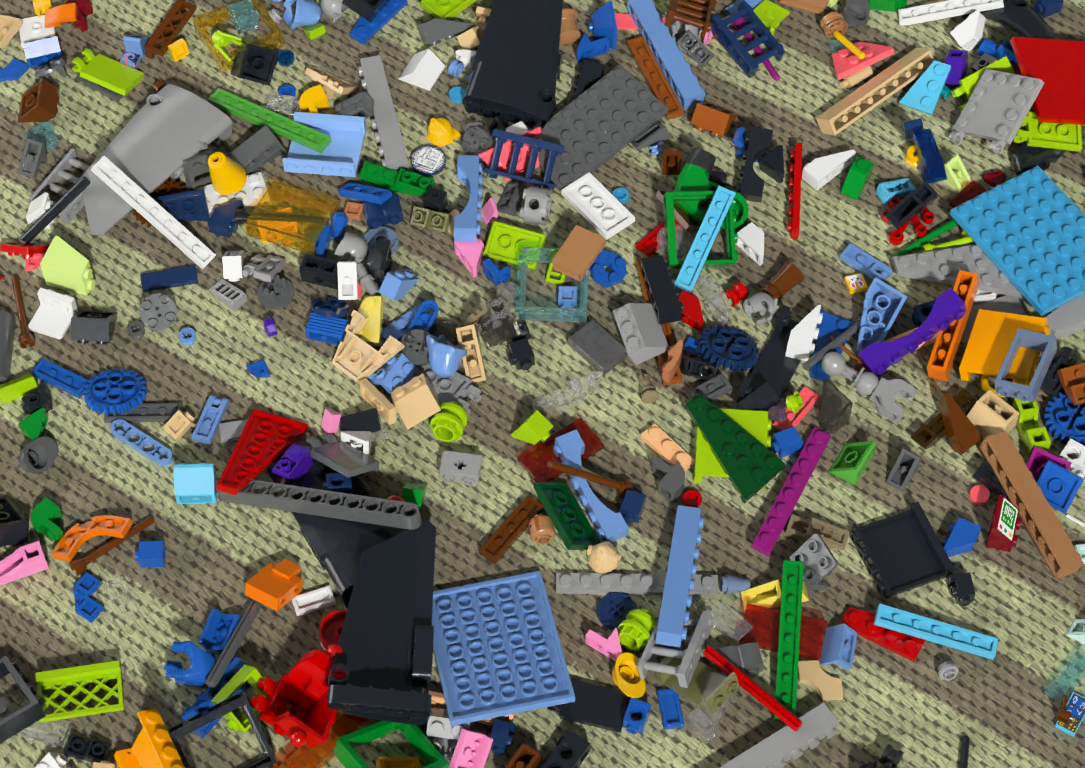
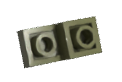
M414 206L410 224L448 233L452 215Z

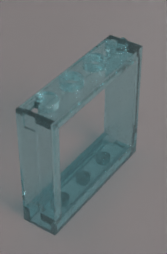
M523 247L522 255L518 257V265H521V270L517 272V281H520V285L516 287V297H519V301L515 302V312H519V320L587 322L589 270L580 284L579 309L525 307L528 262L551 263L560 248Z

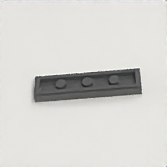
M183 403L137 404L138 409L131 408V412L124 411V415L120 412H117L116 416L113 413H110L108 416L104 414V422L112 423L117 419H122L126 422H168L178 410L183 411Z

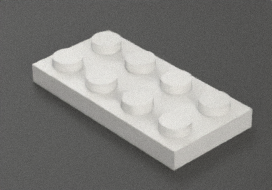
M261 172L247 175V181L243 189L238 193H232L230 196L219 194L215 191L212 184L197 188V190L204 189L209 218L215 208L238 200L243 201L244 209L270 202Z
M590 172L561 190V195L606 240L635 222V217Z

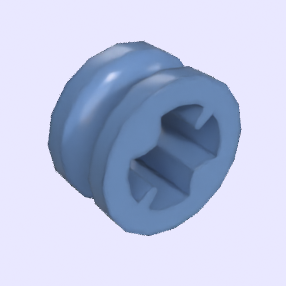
M457 60L452 61L448 73L450 75L453 74L457 78L463 72L464 64L459 63Z
M663 141L648 146V149H651L650 155H657L663 152V148H665L662 146L664 144Z
M189 327L183 328L179 332L180 342L183 345H192L196 341L194 329ZM188 334H191V338H184V335L188 336Z

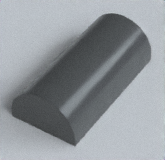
M0 310V384L10 381L16 324L15 318L10 313Z

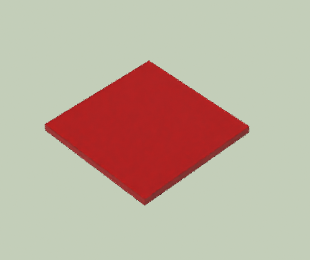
M1012 37L1010 42L1022 76L1041 79L1044 82L1033 103L1038 122L1085 125V41Z

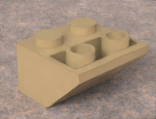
M989 390L975 403L967 417L984 437L981 440L983 442L987 436L1004 431L1010 432L1016 426L1020 413Z

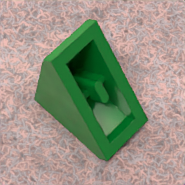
M41 408L18 423L21 432L30 442L45 434L48 421L46 409Z
M408 481L403 487L402 499L405 502L416 504L421 515L427 484Z

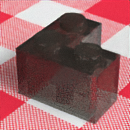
M503 295L486 303L491 314L490 316L475 322L486 349L521 334L515 317Z

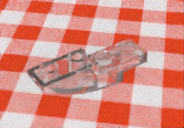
M700 273L694 287L697 289L698 294L705 298V310L709 314H713L721 326L726 324L729 328H732V309L726 293L710 273L705 276Z
M591 372L586 376L573 378L566 382V389L557 390L545 396H538L532 400L533 411L538 410L540 413L553 409L555 414L558 415L576 407L598 390L603 383V372Z

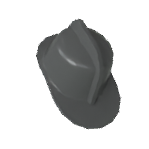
M868 0L846 1L842 15L848 24V28H856L867 24L870 5Z
M45 436L35 439L21 450L17 466L34 474L42 473L53 465L59 452L57 444L53 439Z

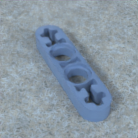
M117 419L111 423L112 435L159 466H168L172 463L173 455L171 450L125 420ZM116 427H123V430L126 432V434H124V432L120 429L116 430ZM133 435L140 437L135 442H131L129 439ZM147 445L154 446L152 451L144 450ZM159 454H161L162 456H165V455L167 454V457H168V458H167V459L163 458V459L161 460Z

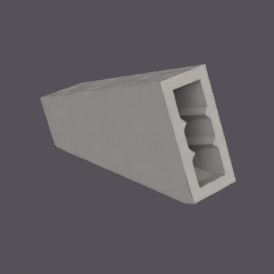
M1085 293L1063 304L1045 317L1047 318V325L1050 326V335L1056 336V340L1085 330Z

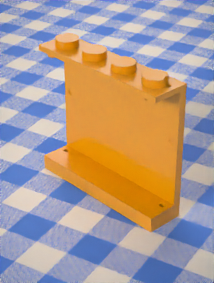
M979 309L959 367L961 380L969 381L971 373L997 376L1018 328L1050 335V326L1047 325V318ZM1020 347L1006 378L1024 380L1025 384L1029 386L1041 360L1040 355L1044 352Z
M157 708L137 712L143 728L132 748L115 752L114 758L118 767L185 768Z

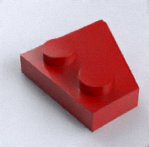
M3 243L0 244V251L8 252L10 256L22 254V257L30 258L33 257V254L46 253L50 244Z

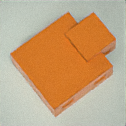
M283 559L277 565L270 562L245 582V595L278 612L302 592L301 566L287 559Z

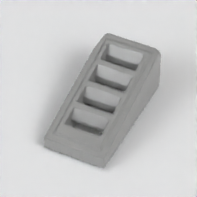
M221 279L209 289L211 294L233 312L248 301L247 295L242 290L224 279ZM221 285L224 286V287L221 288L219 291L216 290V289H217L218 287H220Z

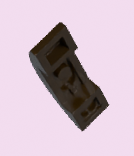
M963 389L953 398L965 415L970 412L977 402ZM941 412L927 425H922L911 435V439L925 450L935 445L946 435Z

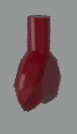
M1002 170L985 173L983 179L990 186L996 187L1006 181V174Z

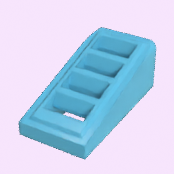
M909 178L879 183L876 193L885 205L890 203L891 198H904L917 188ZM907 183L908 189H905L903 184Z

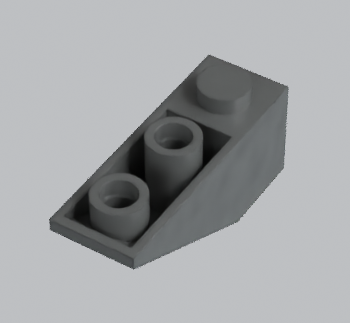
M432 18L417 24L423 43L433 46L439 44L440 39H452L455 37L454 34L459 32L462 34L475 27V25Z

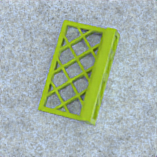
M119 660L35 673L38 696H40L42 701H45V705L42 706L43 711L49 704L56 708L52 714H48L40 719V723L124 710L122 669ZM117 679V684L112 689L105 685L108 680ZM94 682L97 686L91 692L84 688L87 683ZM70 685L76 687L70 695L63 691ZM101 688L108 692L102 700L95 696ZM45 689L55 690L49 698L43 695V690ZM80 691L87 695L81 703L74 699ZM59 694L66 698L60 706L53 702ZM113 695L119 699V704L109 705L106 701ZM91 698L98 702L94 708L85 706ZM70 701L77 705L73 711H66L64 709Z

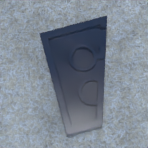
M204 189L153 198L175 219L210 222Z

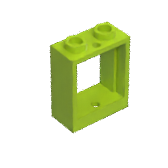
M244 665L211 702L216 705L232 697L246 681L257 694L267 698L268 695L256 687L259 680L264 681V678L255 667ZM251 707L256 718L258 719L260 711ZM232 712L222 716L228 721L226 723L227 726L234 732L246 733L251 727L245 713L238 719Z

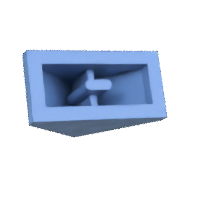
M141 35L124 36L126 52L139 54L141 57H144V46L151 37Z

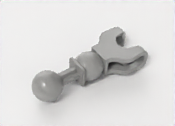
M838 352L827 353L821 361L822 369L827 375L838 376L841 374L853 381L851 388L853 389L855 386L860 394L865 396L871 395L869 400L874 402L879 415L894 422H900L904 414L903 409L895 403L894 399L902 398L911 401L916 395V389L902 379L886 380L882 377L879 381L874 373L869 371L863 372L864 367H862L860 372L846 365L845 358Z

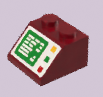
M1000 494L993 512L986 547L1010 552L1012 546L1016 547L1018 535H1015V531L1020 529L1022 518H1018L1020 510L1005 496Z

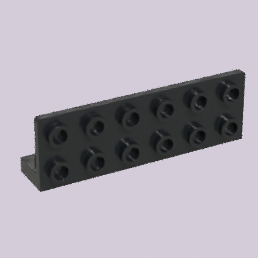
M783 305L776 318L775 330L749 377L745 376L737 391L736 403L768 382L779 398L777 403L766 410L769 417H772L801 362L799 359L785 356L791 330L799 323L792 320V316H790L791 308Z

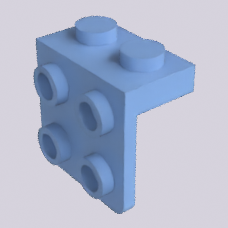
M403 353L393 356L366 379L371 384L381 385L391 395L390 392L394 391L395 388L409 381L417 368Z

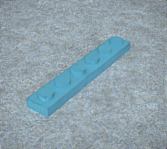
M718 186L674 286L692 293L736 195L735 192Z
M880 603L877 607L874 625L993 660L995 658L998 638Z

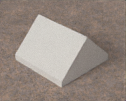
M426 49L414 54L398 80L430 91L445 65L430 49Z

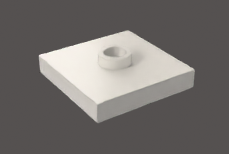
M45 15L21 19L23 24L19 28L22 48H24V43H28L31 40L37 41L49 36H56L54 27L45 28Z

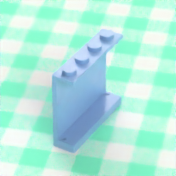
M294 112V121L330 136L332 142L322 153H319L291 140L288 156L282 159L284 172L356 177L366 133L365 117Z

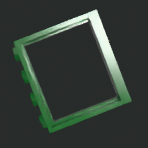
M716 191L665 192L663 201L666 256L669 268H682L684 261H677L674 201L712 200ZM734 199L725 217L727 260H706L703 267L734 266L736 261H738L739 253L738 250H735L738 235L737 232H734V225L737 222L736 214H733V207H735Z
M376 721L370 726L359 728L355 732L340 736L333 751L345 768H369L353 748L399 730L428 764L422 768L449 767L447 760L417 725Z

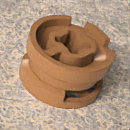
M837 11L825 15L820 22V26L827 38L833 37V32L836 30L841 31L840 33L843 35L848 28L843 15Z

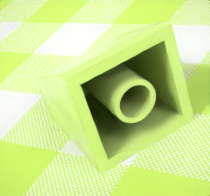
M54 236L40 263L46 285L88 295L90 290L95 288L96 284L89 260L59 236Z

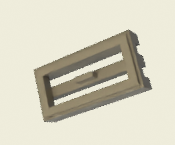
M482 305L469 315L461 327L475 325L487 313L488 309L486 306Z

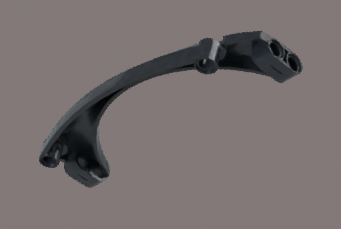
M1003 0V8L980 12L986 19L1005 24L1025 38L1058 40L1049 25L1027 0ZM1081 125L1082 138H1083V125ZM1025 141L1012 157L1016 175L1018 176L1036 166H1039L1044 171L1049 168L1051 162L1057 161L1068 150L1027 146V141ZM1068 151L1072 154L1078 153L1077 151Z

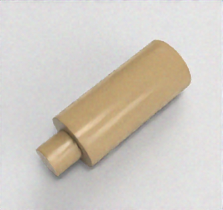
M868 66L843 78V81L839 84L841 88L847 86L851 88L871 77L873 71Z

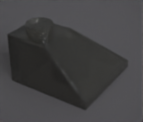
M827 377L823 380L819 425L823 431H828L832 435L849 423L853 403Z

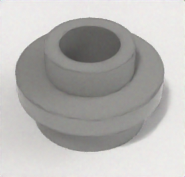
M275 8L269 9V15L267 16L269 20L274 24H280L283 19L282 15Z
M950 661L944 662L938 667V675L941 680H952L959 672L957 665Z

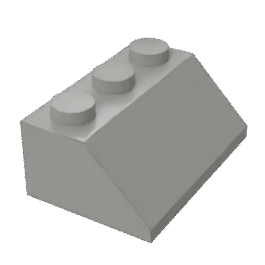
M628 303L613 310L626 351L635 365L641 364L669 350L670 347L662 325L658 324L652 304Z

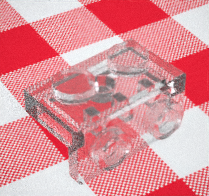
M63 719L42 723L37 721L22 730L21 733L28 741L35 742L37 740L49 747H63L72 724L70 721Z

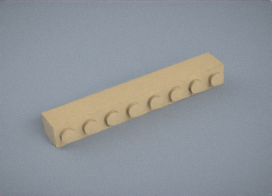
M916 47L816 117L821 132L837 135L922 75L934 61L931 50Z

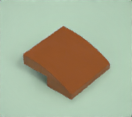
M1085 362L1057 370L1061 384L1073 405L1085 403Z

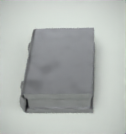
M591 320L567 341V344L574 352H577L603 376L628 357L626 348L594 320Z

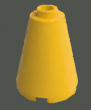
M215 152L209 156L208 166L211 184L215 191L225 196L240 192L247 181V175L243 166L221 152Z

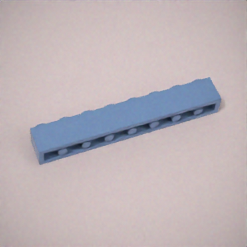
M627 0L628 13L637 26L639 33L647 42L683 109L694 107L697 103L703 102L705 97L704 88L698 84L697 76L692 73L689 62L685 61L683 52L680 48L678 49L674 36L670 35L668 26L664 25L660 12L655 9L654 1Z
M682 505L677 507L656 644L680 647L681 639L686 640L687 627H684V623L689 621L690 611H686V607H691L692 595H689V591L694 589L695 579H692L691 575H696L697 563L693 562L694 559L698 560L700 548L696 547V544L701 543L702 532H698L699 528L703 529L704 517H701L702 508Z

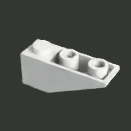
M817 305L791 330L786 357L807 361L809 354L813 355L816 344L812 342L813 339L817 340L819 328H816V326L821 324L823 313H820L821 305Z

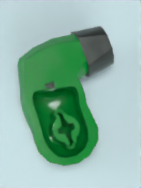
M693 148L683 163L684 168L678 176L674 192L717 191L720 185L709 181L716 161L715 156L703 149ZM735 192V207H733V214H736L737 218L734 229L744 223L749 210L746 199L737 192ZM712 200L674 201V204L697 222L702 223ZM725 219L720 229L725 230Z

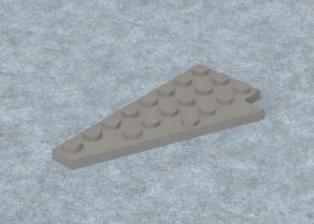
M977 244L895 256L892 259L897 276L954 286L959 270L978 274V290L1025 298Z

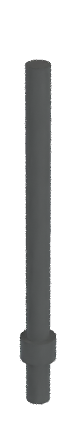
M862 316L855 321L854 325L802 364L803 369L808 370L827 353L834 350L860 330Z

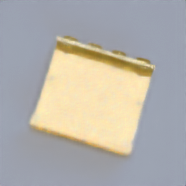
M272 182L246 221V235L315 255V242L332 215L340 212V200Z

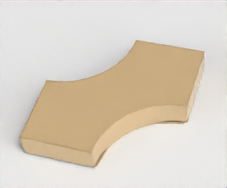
M818 660L798 661L799 682L815 687L820 693L822 701L843 700L841 678H835L826 674L820 667Z

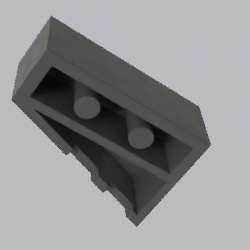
M265 125L240 146L229 152L227 156L242 165L246 175H250L260 170L261 165L267 162L272 164L275 162L274 159L281 155L288 156V152L267 125Z

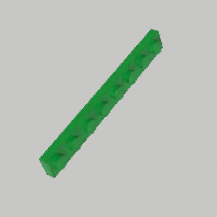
M783 560L775 699L792 714L796 715L804 562ZM774 715V720L782 721L776 715Z

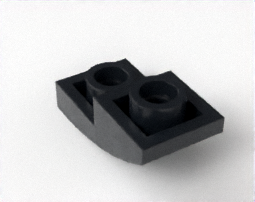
M71 733L63 754L92 763H100L101 761H106L112 744L95 738L89 740Z

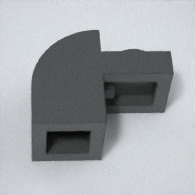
M656 457L652 462V472L662 478L658 483V493L674 503L684 490L685 471L678 462L671 467L667 461Z

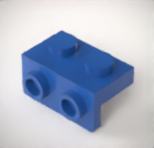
M213 608L200 636L199 644L206 651L221 654L241 616L239 614H222L217 608Z

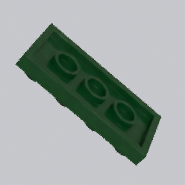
M537 482L533 488L567 550H587L589 545L600 543L567 482Z

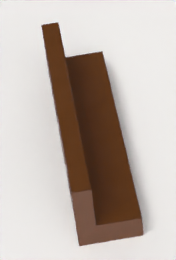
M183 0L175 2L144 46L146 57L152 59L155 54L160 56L166 54L168 46L175 41L196 11V5Z

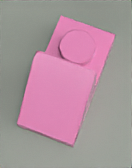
M615 628L608 639L600 632L595 633L592 630H589L585 635V644L615 662L618 656L622 654L617 628Z

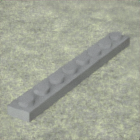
M556 573V593L609 594L611 592H621L638 595H663L666 574ZM691 575L695 582L694 589L689 591V595H718V575Z

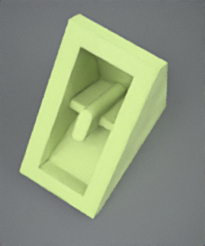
M958 154L954 155L944 164L941 180L962 195L974 185Z

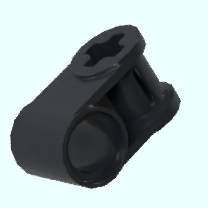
M685 352L683 355L685 358L684 364L680 370L682 374L711 380L714 378L719 367H716L715 362L709 363L710 358H704L703 355L695 352ZM705 366L711 367L713 371L706 370Z

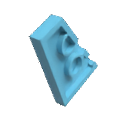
M934 60L899 101V104L932 115L951 70V65Z

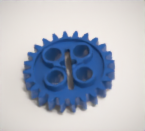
M115 368L113 372L107 369L105 374L100 371V376L93 375V380L88 379V384L84 385L83 393L87 407H92L93 412L98 410V414L105 412L106 416L110 413L116 416L117 412L124 415V411L131 412V408L138 409L137 404H143L147 394L146 382L143 381V377H138L137 372L132 374V370L125 372L124 368L121 371H117V368Z
M1059 392L1058 396L1052 397V400L1048 401L1047 407H1045L1043 418L1046 421L1045 427H1049V434L1055 433L1053 439L1061 438V444L1064 441L1068 443L1070 439H1073L1085 446V403L1074 406L1066 392L1065 395ZM1083 406L1084 408L1081 410L1080 416L1076 418L1071 430H1067L1072 423V419H1075L1079 409Z

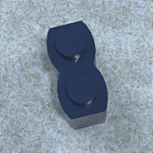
M392 195L391 198L382 204L363 202L368 227L378 228L385 224L395 225L404 221L399 196Z

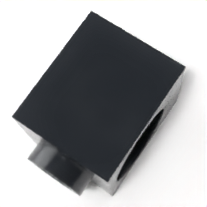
M429 188L424 200V209L444 213L448 205L447 192Z

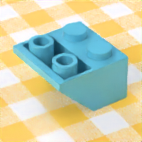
M181 463L173 466L177 504L217 503V490L214 485L217 476L214 464Z

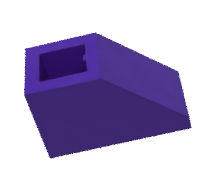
M950 49L945 64L951 65V70L945 84L950 86L960 85L959 80L964 78L968 70V50Z
M292 443L274 466L272 473L288 479L303 478L313 465L310 449Z

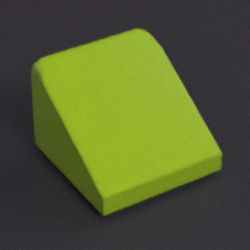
M320 22L302 28L310 40L326 33L325 26Z

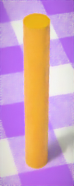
M839 31L833 32V36L858 58H865V53Z

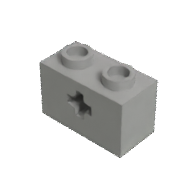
M443 450L439 469L440 479L447 483H453L454 481L462 482L468 486L479 484L483 465L482 455Z

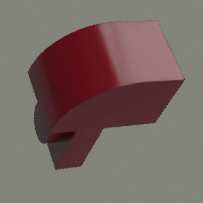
M68 0L65 4L76 3L78 6L77 21H74L73 25L75 28L79 27L81 32L88 30L84 17L93 14L91 2L89 0Z

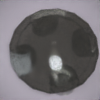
M436 319L429 333L437 338L440 335L445 336L446 340H449L454 346L458 344L456 333L458 326L448 319Z

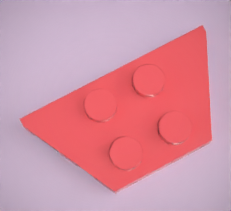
M861 41L854 43L856 47L865 53L864 59L858 58L848 48L839 50L837 53L832 54L837 80H841L893 55L894 48Z
M536 127L521 135L539 139L541 127ZM506 141L505 144L503 143L497 171L508 173L514 147L512 145L513 142ZM523 145V148L520 149L515 171L517 176L527 171L531 154L529 146ZM495 146L478 154L489 166H491ZM537 156L535 168L539 167V158H538V156ZM502 177V178H503L504 180H506V181L511 180V179Z

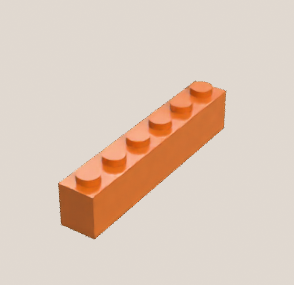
M959 270L953 290L965 303L967 312H965L961 319L954 320L945 330L938 332L927 365L928 378L948 381L979 287L977 273Z

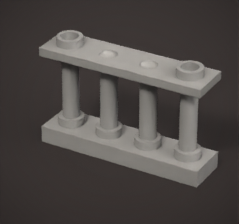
M71 148L38 189L31 194L30 201H33L43 193L49 194L51 191L63 196L68 190L56 184L62 178L74 184L80 179L67 173V171L72 166H75L86 172L90 165L79 161L75 149ZM82 192L60 213L62 222L69 224L83 208Z
M703 610L700 618H697V620L689 619L688 623H684V626L693 627L695 631L691 635H686V640L681 639V642L689 643L688 648L681 651L659 647L660 644H656L659 611L657 614V625L652 631L642 657L637 660L636 669L639 670L640 679L645 680L648 671L651 670L676 675L679 686L688 688L713 627L711 612ZM655 654L682 659L681 665L677 667L653 663L652 661Z

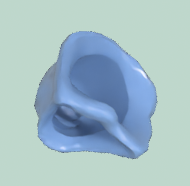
M285 0L284 2L286 9L283 13V19L290 26V29L298 26L315 25L322 18V9L313 0ZM296 1V12L294 15L291 11V4Z
M428 334L426 337L428 362L432 372L441 378L452 377L458 370L462 358L467 354V350L454 346L443 335L437 338Z

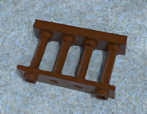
M670 0L664 25L671 27L672 22H683L701 28V37L704 38L706 32H710L712 22H710L712 10L714 11L717 1Z

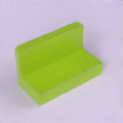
M32 373L0 385V400L2 404L39 390Z

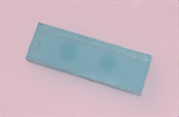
M1079 648L1044 691L1045 695L1059 705L1062 702V695H1067L1068 698L1085 677V651Z

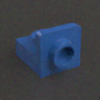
M489 258L483 261V272L494 286L505 284L511 278L509 266L500 270L496 263L493 264Z

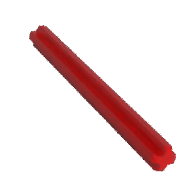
M710 645L706 647L703 654L728 676L732 672L736 673L739 685L792 730L798 731L801 728L802 721L716 649Z

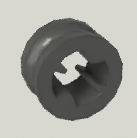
M133 321L127 327L129 336L133 339L142 338L145 334L144 325L139 321ZM139 328L140 331H136V333H134L133 329Z

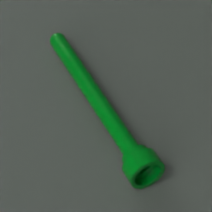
M952 219L894 254V257L907 255L951 228L960 225Z

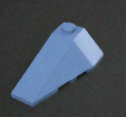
M876 277L873 279L865 295L856 348L859 352L873 342L884 341L907 298L906 295Z

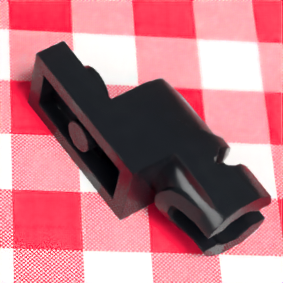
M1062 347L1051 361L1040 387L1050 398L1055 397L1062 388L1057 370L1074 366L1077 362V353L1073 357H1068L1073 350L1072 348Z

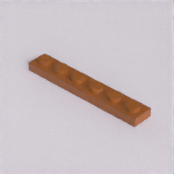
M640 36L627 40V47L651 92L669 109L668 113L664 115L666 120L682 116L683 109L644 37Z

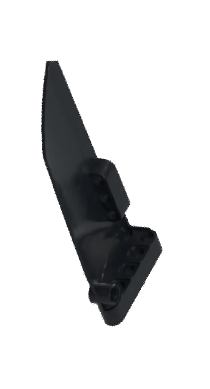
M563 0L494 1L473 61V72L464 95V105L467 113H476L478 116L491 117L493 119L496 116H502L507 122L518 123L522 121L525 125L544 128L556 110L555 94Z
M288 448L265 468L273 483L323 490L322 482H326V474L339 473L312 458L313 465L303 478L288 479L272 473V469ZM359 475L351 477L352 494L380 498ZM291 512L323 570H326L332 579L346 609H348L363 551L407 530Z
M427 519L422 521V524L417 529H407L363 551L338 643L343 648V653L340 655L335 654L328 676V708L359 717L393 723L424 725L428 722L431 716L432 695L428 693L433 659L434 626H432L436 527ZM334 674H341L343 678L338 679L334 676Z

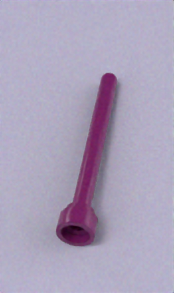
M743 17L732 22L736 30L748 24ZM750 32L744 35L749 43L755 40ZM760 46L753 48L758 57L764 54ZM769 59L762 62L772 78L778 81L780 76Z

